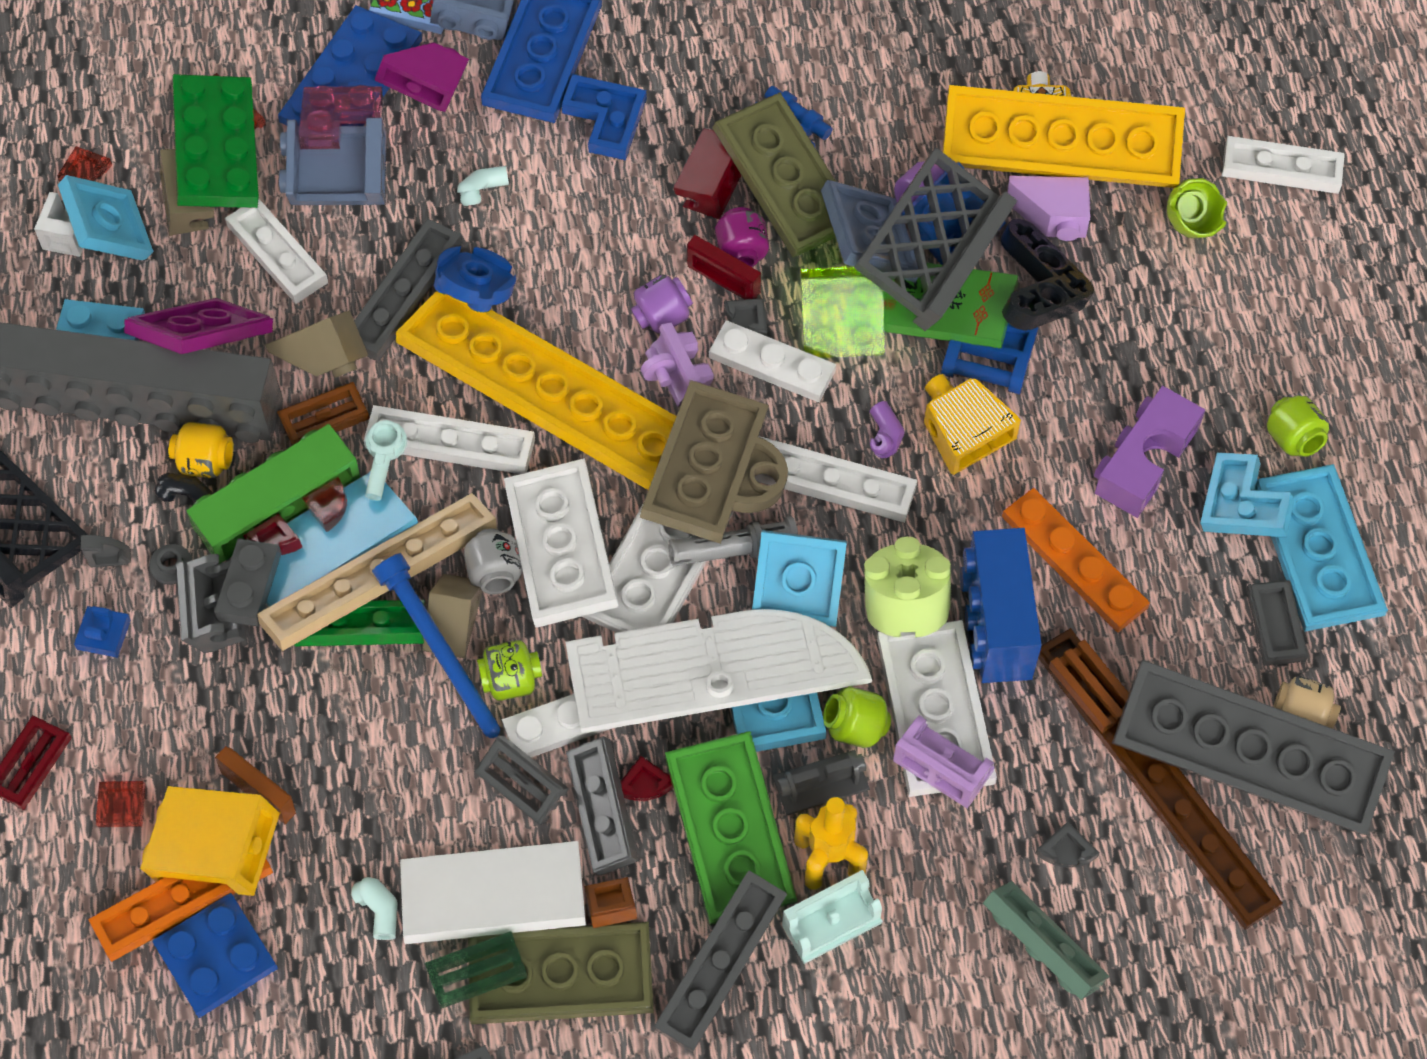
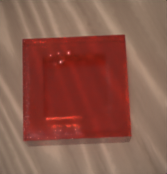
M144 781L99 782L96 825L98 827H142L146 789Z

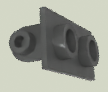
M855 750L772 775L787 816L826 804L833 797L842 799L870 790L863 772L866 771L862 754L857 755Z

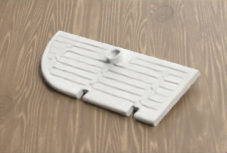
M755 609L711 616L713 627L705 629L700 628L699 619L617 632L614 633L616 644L603 646L601 635L565 641L581 734L871 683L872 678L858 650L842 634L819 620L784 610Z

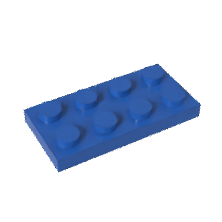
M521 0L482 92V105L555 123L572 74L575 75L602 7V0Z
M355 5L278 114L279 122L287 126V120H296L298 126L301 127L364 126L366 118L371 116L390 88L375 81L384 55L418 47L422 42V33Z

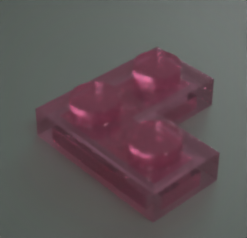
M382 86L304 87L299 130L300 149H340L342 124L366 123V118H382Z

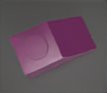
M433 42L384 55L375 81L436 110L446 112L469 59L460 55L453 48L443 47Z

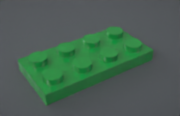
M173 74L172 94L177 206L258 208L259 194L251 77Z

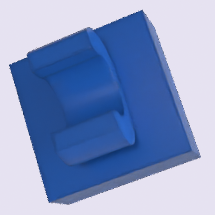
M87 606L74 645L77 650L118 658L131 619L126 613L115 612L111 609L97 606Z

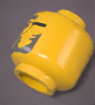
M188 422L181 427L178 435L173 434L171 436L168 453L170 459H175L176 467L181 474L215 478L221 474L223 469H229L233 458L234 443L232 437H228L226 431L220 425Z

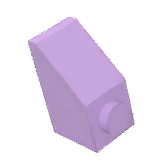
M1009 176L1007 193L1018 200L1013 209L1033 224L1046 237H1057L1063 241L1086 238L1090 221L1088 177Z

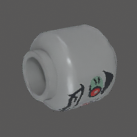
M492 528L484 529L478 532L464 548L469 581L473 586L481 587L483 592L487 594L504 593L509 591L521 577L523 570L517 541L510 534Z

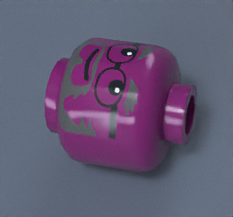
M737 207L727 211L717 222L715 234L719 249L751 267H754L769 252L766 223L760 214L746 207Z

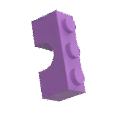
M1163 385L1154 398L1147 396L1136 413L1135 417L1139 420L1132 428L1127 425L1119 435L1115 443V447L1118 450L1112 458L1106 455L1098 465L1094 473V477L1098 479L1095 494L1138 518L1159 488L1164 469L1150 462L1144 452L1151 449H1162L1179 458L1200 428L1205 409Z

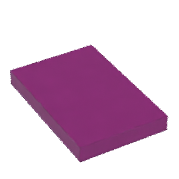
M219 298L128 317L124 323L125 334L179 354L273 332V318H270V316Z

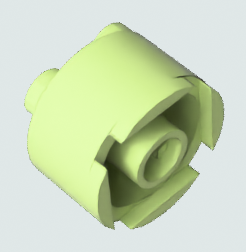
M907 536L897 539L894 545L878 550L865 561V608L868 621L875 629L893 637L901 638V632H915V637H922L936 632L947 622L951 605V564L939 551L920 544L919 540L914 537Z

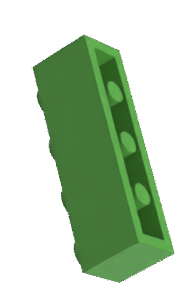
M327 424L319 430L309 431L298 443L288 449L273 453L263 464L250 472L235 476L227 486L214 494L202 496L186 512L194 531L211 554L219 555L218 564H221L232 557L237 540L244 539L243 535L277 514H280L287 523L360 478L357 460L332 426Z

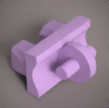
M672 323L661 324L659 338L645 352L648 360L641 366V372L645 380H658L661 387L667 386L678 407L681 406L690 380L710 386L714 379V374L709 364H692L690 359L694 358L698 351V342L693 332L677 333Z

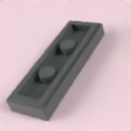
M602 736L566 751L593 873L604 875L639 861L611 740Z

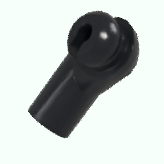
M169 472L158 478L159 483L154 488L156 497L164 502L174 501L176 494L187 496L193 503L202 496L214 494L196 476Z

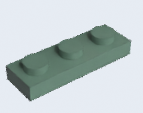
M1013 881L993 890L983 902L992 912L994 920L1004 929L1010 930L1024 944L1027 953L1035 960L1043 962L1057 976L1059 984L1067 992L1076 995L1080 1000L1098 990L1110 977Z

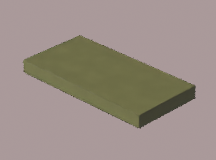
M780 92L714 123L712 127L793 258L836 238L821 193L826 180L835 182L836 180Z
M649 922L619 923L598 928L586 925L468 938L471 1025L654 1013Z

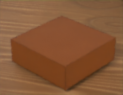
M628 877L584 886L593 928L637 919L636 907Z

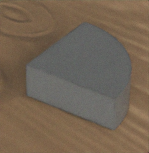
M764 298L724 301V311L729 322L767 336Z
M81 535V550L91 568L120 566L131 563V549L125 543L105 536Z
M1069 822L1065 823L1038 847L1035 852L1044 861L1066 868L1086 865L1095 860L1100 853Z

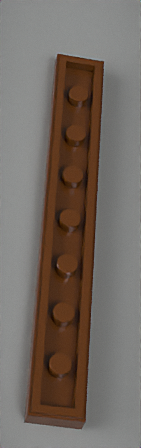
M1070 628L1043 644L1038 659L1244 930L1279 909L1283 902L1182 771L1175 766L1112 744L1119 723L1102 733L1049 669L1050 661L1056 657L1061 658L1065 651L1070 648L1073 650L1081 642L1074 631ZM1080 657V660H1081V661L1085 664V666L1090 670V672H1091V673L1094 675V677L1099 681V683L1103 686V688H1104V689L1108 692V694L1113 698V700L1117 703V705H1118L1120 708H1122L1121 705H1120V704L1116 701V699L1112 696V694L1107 690V688H1106V687L1102 684V682L1098 679V677H1097V676L1093 673V671L1089 668V666H1088V665L1084 662V660ZM1066 666L1107 718L1111 716L1100 700L1087 688L1086 683L1072 666Z

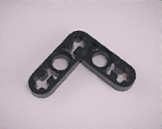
M1022 219L1011 220L1000 238L1001 245L1037 283L1016 290L1010 295L1002 310L1004 319L1011 326L1026 331L1082 310L1093 295V284L1033 224Z

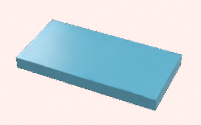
M1332 464L1257 479L1255 490L1291 492L1294 499L1287 537L1271 536L1285 579L1291 582L1298 616L1304 632L1385 616L1388 609L1335 465Z
M370 472L287 523L300 539L303 548L281 555L266 604L269 607L418 524L416 516L386 482L381 500L374 501L366 498L365 494Z

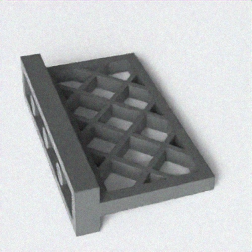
M935 148L927 157L854 268L914 313L916 317L912 322L926 331L943 317L1018 200L1006 191L998 196L942 151ZM934 164L947 172L950 185L934 186L931 168ZM922 182H924V186H925V187H919V186L921 185ZM971 191L984 202L981 207L975 210H966L962 192ZM952 193L956 211L940 212L936 194ZM916 195H927L931 213L915 215L911 198ZM903 210H904V211H905V215H904V216H900L901 213H902ZM958 219L962 236L960 238L947 239L943 220ZM933 221L937 240L921 241L917 223ZM907 223L912 242L896 244L892 226ZM885 238L886 245H880ZM939 248L943 265L938 268H928L923 249ZM914 250L918 269L902 271L898 252ZM877 253H888L892 272L882 273L870 264L869 261L872 256ZM930 276H935L931 282ZM920 277L924 292L920 300H917L906 291L904 279Z

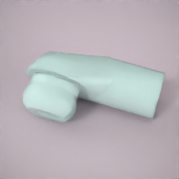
M506 165L476 170L459 183L457 193L461 195V204L464 206L479 204L481 202L480 189L509 185Z
M365 877L362 881L356 882L352 887L351 896L355 903H359L362 906L367 905L374 912L373 938L377 940L395 939L398 906L395 896L379 879Z

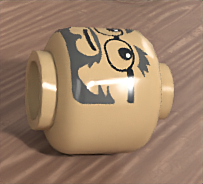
M1303 676L1294 677L1290 683L1283 681L1273 705L1274 708L1332 729L1336 724L1341 709L1340 705L1333 703L1335 694L1332 687Z

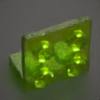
M854 267L800 269L804 351L820 358L883 355L885 353L883 290Z

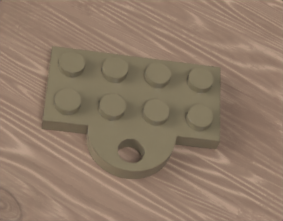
M690 380L643 503L640 518L721 544L732 511L756 513L773 506L784 492L788 478V467L782 453L772 443L759 437L769 405ZM766 474L771 476L776 483L770 486L762 485L756 481L755 476Z

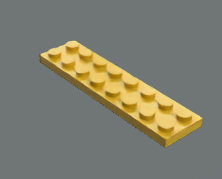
M438 291L396 331V343L649 490L676 415L495 311H474L467 303Z

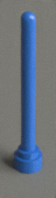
M402 553L395 554L384 560L372 570L381 586L386 585L389 591H395L484 735L488 738H496L500 733V726L409 582L411 576L408 573L410 570L409 564Z

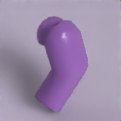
M881 401L870 409L872 417L880 428L875 439L871 438L870 448L877 457L889 458L898 451L905 431L888 402Z

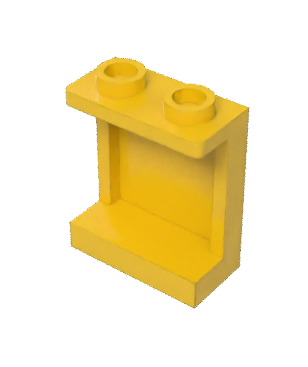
M168 786L163 802L157 809L156 823L149 843L144 848L140 869L156 882L166 877L227 884L239 895L254 896L280 813L264 797L257 794Z

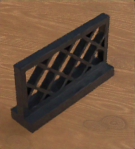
M0 450V466L4 469L0 470V481L15 480L20 485L18 495L0 494V505L17 506L15 519H0V529L13 530L11 544L0 543V598L10 608H13L25 598L24 591L82 551L81 535L88 534ZM23 506H42L46 510L45 521L21 520ZM20 530L43 531L42 544H18ZM50 532H69L75 538L66 546H48ZM16 555L40 556L39 564L23 574L15 566Z

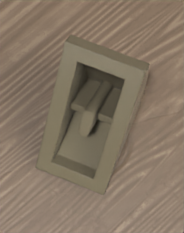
M443 574L429 592L427 611L455 656L465 659L483 591L481 587L473 586L469 578ZM424 639L423 651L433 653Z

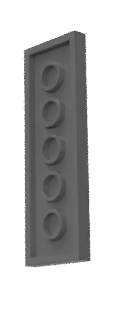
M1145 660L1140 661L1112 741L1114 745L1361 835H1367L1395 753V751Z

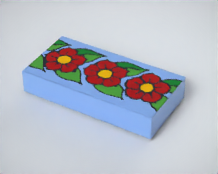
M373 0L369 9L371 12L408 27L442 34L444 29L439 24L430 23L433 0Z

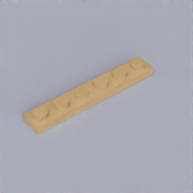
M471 493L257 613L259 624L276 645L284 651L389 591L386 585L381 586L372 572L384 560L395 554L402 553L410 566L408 573L412 578L464 548L478 532L490 528L497 529L496 517Z

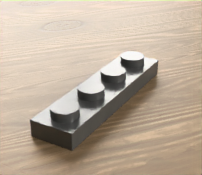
M427 218L354 320L369 355L367 357L377 362L380 361L395 340L396 331L412 316L433 286L439 255L448 248L462 245L463 241L460 233Z
M748 870L654 1026L656 1031L690 1052H694L786 898V892Z

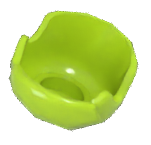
M1204 178L1186 179L1171 191L1167 201V216L1174 230L1185 237L1207 238L1215 235L1225 227L1227 222L1224 220V211L1228 203L1220 194L1215 184Z

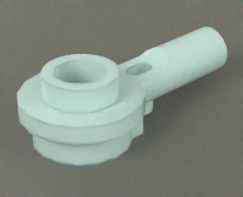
M389 420L375 423L366 435V447L374 459L365 497L374 501H379L382 498L390 461L402 455L407 447V435L404 429L399 424Z

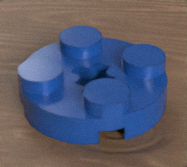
M461 246L448 248L439 255L434 288L438 292L467 303L472 310L477 312H488L491 310L492 305L501 304L512 296L516 274L512 276L511 264L499 254L479 247H474L472 253H460Z

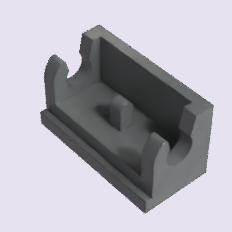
M218 554L205 555L189 562L182 561L176 564L181 641L203 653L214 652L246 640L244 624L218 621L214 613L230 561L217 565L219 563Z

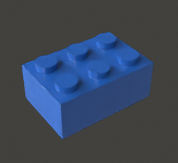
M1025 528L973 531L970 547L964 548L963 551L964 567H960L961 591L968 592L969 605H965L967 631L974 630V644H970L973 670L979 669L981 683L1032 680L1042 644Z

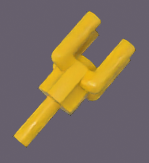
M839 797L830 798L826 806L820 808L816 818L806 813L800 814L796 818L794 843L802 849L810 846L812 850L811 855L807 859L805 871V885L811 890L821 887L823 872L828 863L839 862L845 859L849 862V877L861 870L866 873L868 851L865 847L854 841L857 810L853 805L845 804Z

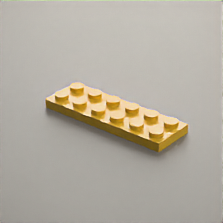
M949 85L942 152L956 163L960 162L964 168L1054 177H1088L1089 180L1175 188L1180 182L1185 108Z

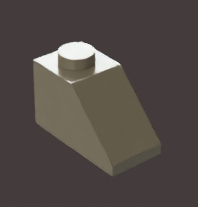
M350 310L324 319L265 345L269 353L316 377L332 371L334 378L357 369L354 361L369 356Z

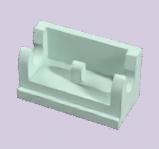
M863 870L783 911L782 927L804 964L883 923L880 900L878 898L873 900L868 889L870 887L869 880Z

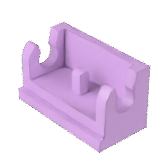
M919 715L903 737L896 743L893 761L968 809L994 772V762L988 758L983 762L927 727V720Z

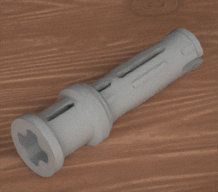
M792 516L784 517L782 522L760 525L758 521H754L746 525L745 529L725 532L721 544L698 536L670 539L668 544L670 561L672 566L675 567L688 563L711 561L740 555H750L751 558L758 559L762 530L798 535L797 525Z

